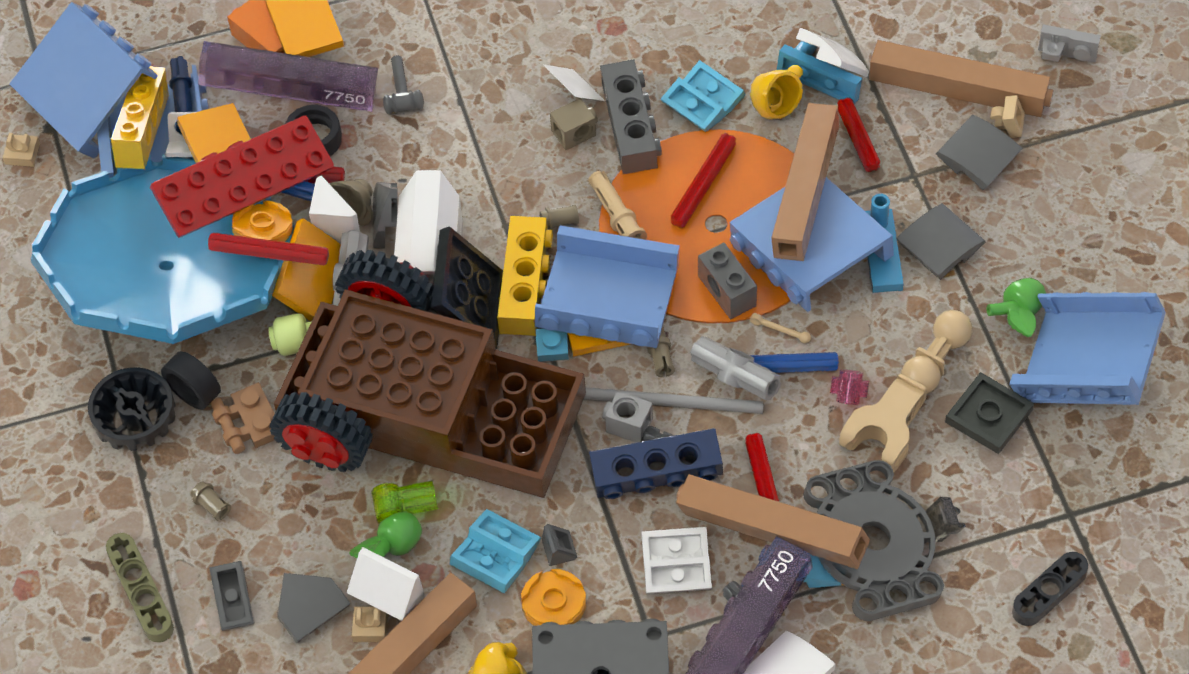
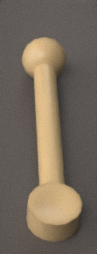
M753 313L750 318V322L754 325H764L799 338L801 343L806 344L811 340L810 333L805 331L800 333L763 319L760 314Z

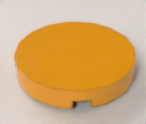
M269 200L263 201V204H254L234 213L232 217V232L235 236L285 242L293 230V220L290 211L282 204Z
M551 569L550 572L544 573L541 571L534 574L525 583L521 593L522 611L527 621L533 626H539L546 622H554L559 625L574 624L582 618L586 609V592L581 581L571 572L561 569Z

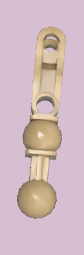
M953 309L944 311L936 318L933 325L935 339L927 350L921 347L917 348L915 357L905 362L901 374L898 375L897 379L890 385L877 404L862 406L854 410L840 433L839 445L848 450H854L864 440H878L885 446L882 452V461L888 463L892 467L893 472L898 469L909 453L910 437L908 426L925 402L926 394H930L937 388L944 374L945 361L943 359L950 349L964 346L971 338L973 333L972 324L966 314Z

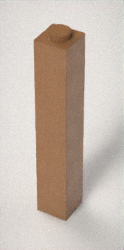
M877 40L870 61L869 80L991 107H1004L1006 96L1017 95L1024 113L1036 117L1042 116L1044 106L1050 107L1054 90L1049 89V76Z
M808 103L771 237L774 258L804 261L839 130L838 106Z
M688 474L685 483L679 487L677 492L676 504L686 516L854 569L859 568L870 542L862 527Z
M450 572L348 674H410L477 607L475 591Z

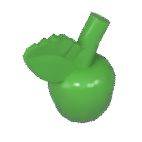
M1034 278L1018 279L1005 289L1002 303L987 305V315L1007 314L1008 324L1012 329L1026 337H1032L1036 329L1035 314L1042 308L1038 294L1046 293L1045 288Z
M407 511L392 514L380 522L377 536L361 542L351 549L349 554L358 558L362 547L382 557H385L388 552L395 556L407 554L420 540L422 534L421 524L413 514Z

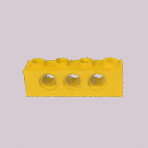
M150 66L149 68L158 75L157 78L154 79L142 73L128 91L111 138L115 168L145 169L169 97L165 68Z
M510 216L497 316L499 334L536 336L535 305L536 303L540 304V299L543 298L547 280H543V274L549 273L550 255H546V248H552L553 230H548L547 218Z

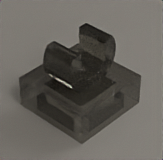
M939 497L925 511L934 529L935 542H943L950 534H958L966 527L965 523H959L957 515L961 511L958 507L953 506L951 497Z

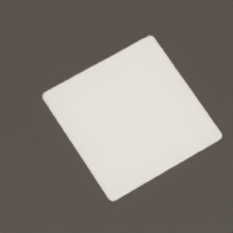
M544 65L575 97L605 101L573 69Z

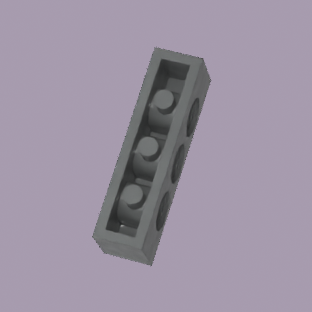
M635 59L600 65L602 87L622 173L628 174L658 168L657 156L662 155L659 138L653 137V133L656 132L654 116H648L647 110H651L648 92H642V88L645 87L643 70L637 71Z

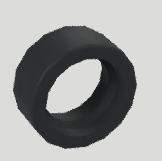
M318 104L306 105L296 109L288 116L285 124L302 116H307L311 124H321L330 128V133L321 142L329 156H332L338 150L342 143V132L339 119L331 109Z
M177 352L161 369L162 377L167 381L170 389L180 399L196 409H205L221 392V386L213 373L201 361L187 352Z

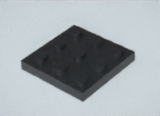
M450 226L440 229L431 308L442 316L492 329L495 349H497L499 337L497 316L503 270Z

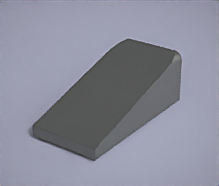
M242 561L209 567L221 630L225 631L254 624Z

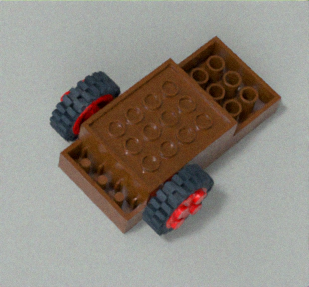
M362 250L357 251L356 254L351 253L347 257L335 283V286H337L336 292L340 294L339 298L341 299L338 306L325 302L320 303L274 402L276 412L269 426L271 428V435L275 436L274 440L277 443H282L281 447L283 449H292L291 454L296 458L302 459L308 464L310 461L316 462V467L323 468L326 465L328 470L335 471L338 468L340 472H346L347 469L353 471L355 468H359L368 449H373L545 498L586 395L585 375L580 372L496 350L492 329L430 313L434 286L432 283H428L429 278L426 275L419 276L421 273L420 269L417 267L413 268L410 265L411 263L406 260L399 263L397 262V256L391 255L389 259L386 258L385 252L381 251L377 255H375L373 250H367L366 253Z

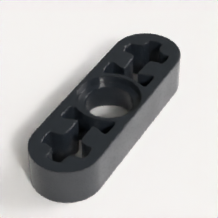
M1078 552L1063 554L1017 595L1012 608V615L1015 621L1024 626L1035 625L1085 580L1088 571V561L1085 556ZM1067 565L1070 567L1079 566L1078 572L1072 570L1066 575L1064 580L1062 576L1066 573ZM1046 582H1052L1059 587L1060 591L1055 595H1048L1042 591L1041 586ZM1036 596L1038 601L1034 605L1033 613L1029 610L1025 613L1022 612V605L1029 607L1034 602Z

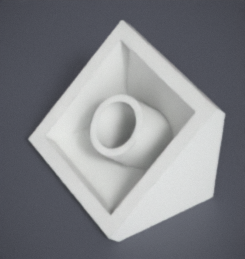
M322 176L316 178L309 211L311 224L341 244L342 233L360 231L357 213Z
M362 547L358 554L347 593L402 621L425 598L419 575Z

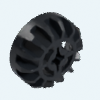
M130 367L107 375L95 386L88 401V414L92 426L102 442H109L112 448L117 450L126 445L130 451H137V444L146 442L150 447L155 444L154 438L156 436L165 437L168 434V425L175 421L174 407L176 405L170 386L161 375L146 368ZM155 408L157 418L153 425L150 422L148 412ZM117 411L122 422V425H120L118 428H116L114 425V418ZM126 429L141 432L131 436L122 434Z

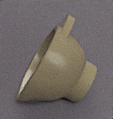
M355 179L329 183L357 213L359 225L365 226L371 222L373 211L370 205L373 191L367 181Z

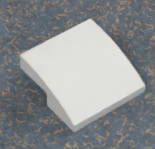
M803 28L799 29L796 39L819 47L816 59L865 77L868 76L869 71L866 66L849 49L833 40Z
M706 527L642 531L646 594L712 589Z
M785 631L740 674H831L835 670V663L802 638Z

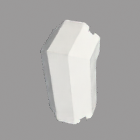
M417 170L399 195L394 255L398 257L397 262L401 263L406 260L411 263L410 265L413 268L417 267L421 270L419 276L426 275L429 278L428 283H432L433 286L440 229L450 226L462 236L463 223L460 197L441 170Z

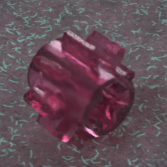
M841 369L839 377L832 376L830 393L837 394L836 402L858 405L860 404V397L867 398L869 381L863 380V372Z

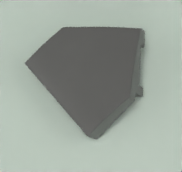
M377 182L373 192V248H385V227H397V183Z
M284 573L277 617L294 641L298 643L347 608L351 603L332 578Z

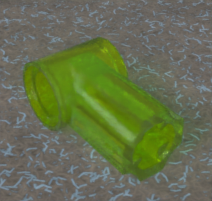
M433 481L402 487L394 483H384L374 487L371 491L376 521L379 524L385 518L395 513L407 511L411 514L438 509Z

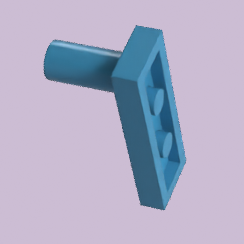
M800 41L795 48L784 44L779 50L777 70H788L792 65H799L803 70V75L799 78L802 84L839 100L849 97L853 100L854 105L859 100L862 78L811 56L818 47Z
M885 194L874 195L871 200V210L865 211L893 235L894 256L885 262L874 252L867 256L872 293L903 291L904 286L892 209H889L890 199Z

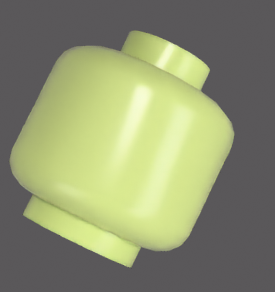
M301 313L275 318L273 326L269 327V337L273 350H278L283 356L297 354L312 321L307 322L305 316Z

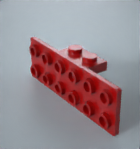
M302 116L248 141L243 142L241 140L235 142L221 153L213 152L208 154L200 162L153 182L150 185V189L178 238H181L332 169L334 163L308 117Z

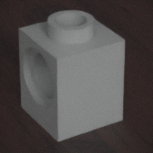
M617 391L613 401H608L603 410L602 418L606 421V432L637 443L643 442V433L653 420L652 402ZM630 415L632 417L622 418L621 416Z

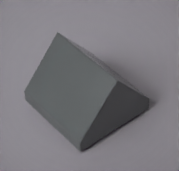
M550 524L545 525L541 540L549 566L575 560L577 553L570 531Z

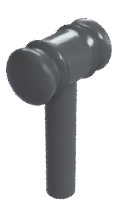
M399 55L393 56L391 64L396 94L384 96L383 106L385 112L390 115L393 112L397 114L403 111H414L416 108L423 109L424 98L422 92L419 89L414 92L411 90L408 92L403 59Z

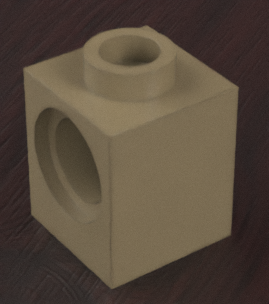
M579 98L550 112L551 131L563 148L568 150L596 136L598 118L594 109L591 106L587 107L582 99Z

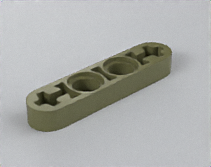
M126 533L114 534L106 543V551L142 629L149 640L153 642L166 641L173 634L174 625L134 539ZM120 545H123L129 557L125 561H123L117 549ZM138 568L142 570V575L137 580L130 581L125 579V574L130 569ZM146 593L154 595V601L150 605L140 606L137 604V600L141 595ZM155 613L163 627L158 631L150 617Z

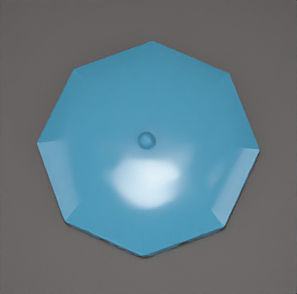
M162 154L161 162H153L151 155H149L145 169L117 168V174L112 178H109L107 171H103L71 182L72 189L70 192L63 188L50 212L51 220L44 222L32 244L31 263L75 325L171 344L267 309L284 260L209 250L208 239L211 233L234 235L232 232L233 214L178 238L150 189V185L196 163L191 159L166 157L165 154ZM292 234L290 235V237H289V238L287 239V241H285V242L290 243Z

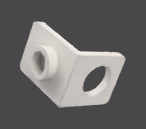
M170 112L168 114L169 144L166 149V157H193L183 135L176 131L175 123L178 116L194 112Z

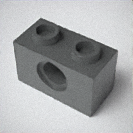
M725 243L698 255V277L730 320L757 306V285Z

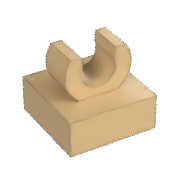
M1017 95L1006 96L1004 107H993L990 118L995 120V127L1000 130L1006 129L1010 138L1022 137L1024 110Z
M9 133L2 157L5 165L34 167L40 145L38 136Z
M354 607L353 642H380L383 640L387 633L388 614L376 607Z

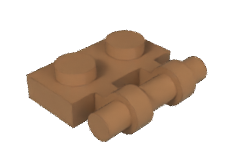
M259 382L230 394L233 405L229 407L224 405L221 398H216L210 403L213 409L212 416L216 424L221 425L224 431L223 439L227 446H231L235 454H240L245 450L243 442L249 439L252 440L255 448L274 441L275 436L271 435V428L269 426L275 413ZM241 418L244 426L240 428L235 427L233 420Z

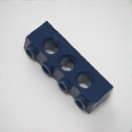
M715 428L589 451L598 498L616 499L621 497L623 493L633 491L648 493L653 491L655 487L665 485L671 488L680 487L685 483L688 474L709 481L716 479L718 475H723V462ZM688 455H692L697 459L690 465L683 464L680 461ZM653 462H662L665 465L663 469L657 471L649 468ZM625 467L633 470V473L629 476H620L618 474V471Z

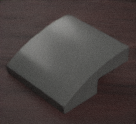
M972 114L938 150L936 155L956 174L962 170L984 190L1023 148L1000 129Z
M943 203L926 212L896 238L900 245L940 280L960 261L965 263L986 243L981 236Z

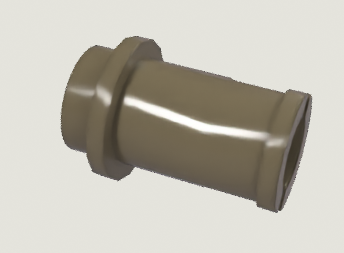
M576 205L551 210L549 207H545V211H540V217L547 218L548 230H553V227L579 223Z
M200 482L192 489L191 496L193 497V502L196 505H202L217 521L225 518L230 512L231 505L214 491L211 483Z

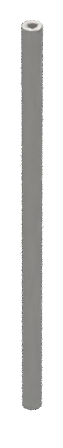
M587 387L584 400L612 402L616 392L619 391L652 402V405L757 414H763L764 401Z

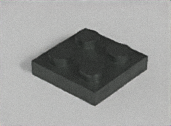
M980 372L948 412L945 423L999 454L1033 411L1034 403Z

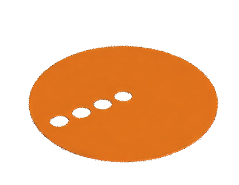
M721 129L708 130L706 132L703 130L693 131L660 141L662 155L657 156L658 168L623 174L621 170L611 184L625 207L635 213L637 224L647 233L646 240L680 246L679 266L666 312L667 315L694 322L730 323L748 320L753 313L760 314L761 316L791 301L787 293L780 286L776 287L771 283L768 275L762 269H756L748 256L742 251H737L732 246L729 223L786 186L794 153L789 149L764 137L746 132ZM724 133L733 135L736 138V146L686 226L679 228L671 223V214L717 141ZM602 204L599 232L619 235L610 226V215ZM711 216H721L727 221V227L722 232L713 233L706 228L705 222ZM722 243L726 244L757 285V306L731 320L698 277V255Z

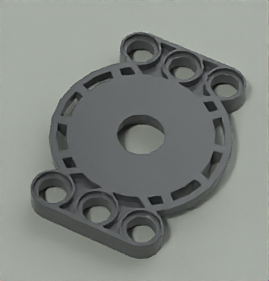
M874 460L816 475L808 480L803 493L806 503L818 509L817 514L859 527L874 526L883 530L889 537L887 547L881 550L866 549L858 569L818 557L823 567L835 580L850 589L858 591L852 603V610L855 616L863 621H873L931 605L937 602L944 589L942 578L937 573L928 571L935 552V533L931 520L923 507L912 496L890 485L894 476L893 469L888 463L881 460ZM876 470L881 471L886 476V481L881 483L875 482L869 473ZM844 478L852 479L857 484V488L855 490H846L842 487L840 480ZM821 486L827 491L828 495L825 498H817L811 493V488ZM897 497L902 501L906 502L913 510H911L905 503L898 500ZM918 517H920L923 524L925 525L926 532H923ZM929 542V553L925 557L922 555L924 544ZM923 581L931 582L936 587V593H924L920 589L919 583ZM895 589L901 590L906 595L907 600L901 603L895 602L890 597L889 592ZM870 598L876 603L877 608L873 611H867L861 607L859 600Z

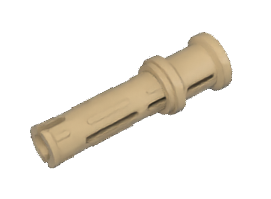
M596 171L591 174L588 179L589 184L595 190L598 198L610 215V226L612 229L617 231L620 236L646 240V231L637 224L635 213L625 207L607 174L604 171Z

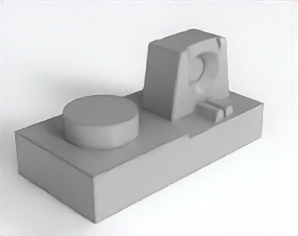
M1043 24L1038 50L1042 51L1043 60L1059 62L1061 56L1065 55L1080 61L1096 62L1101 35Z

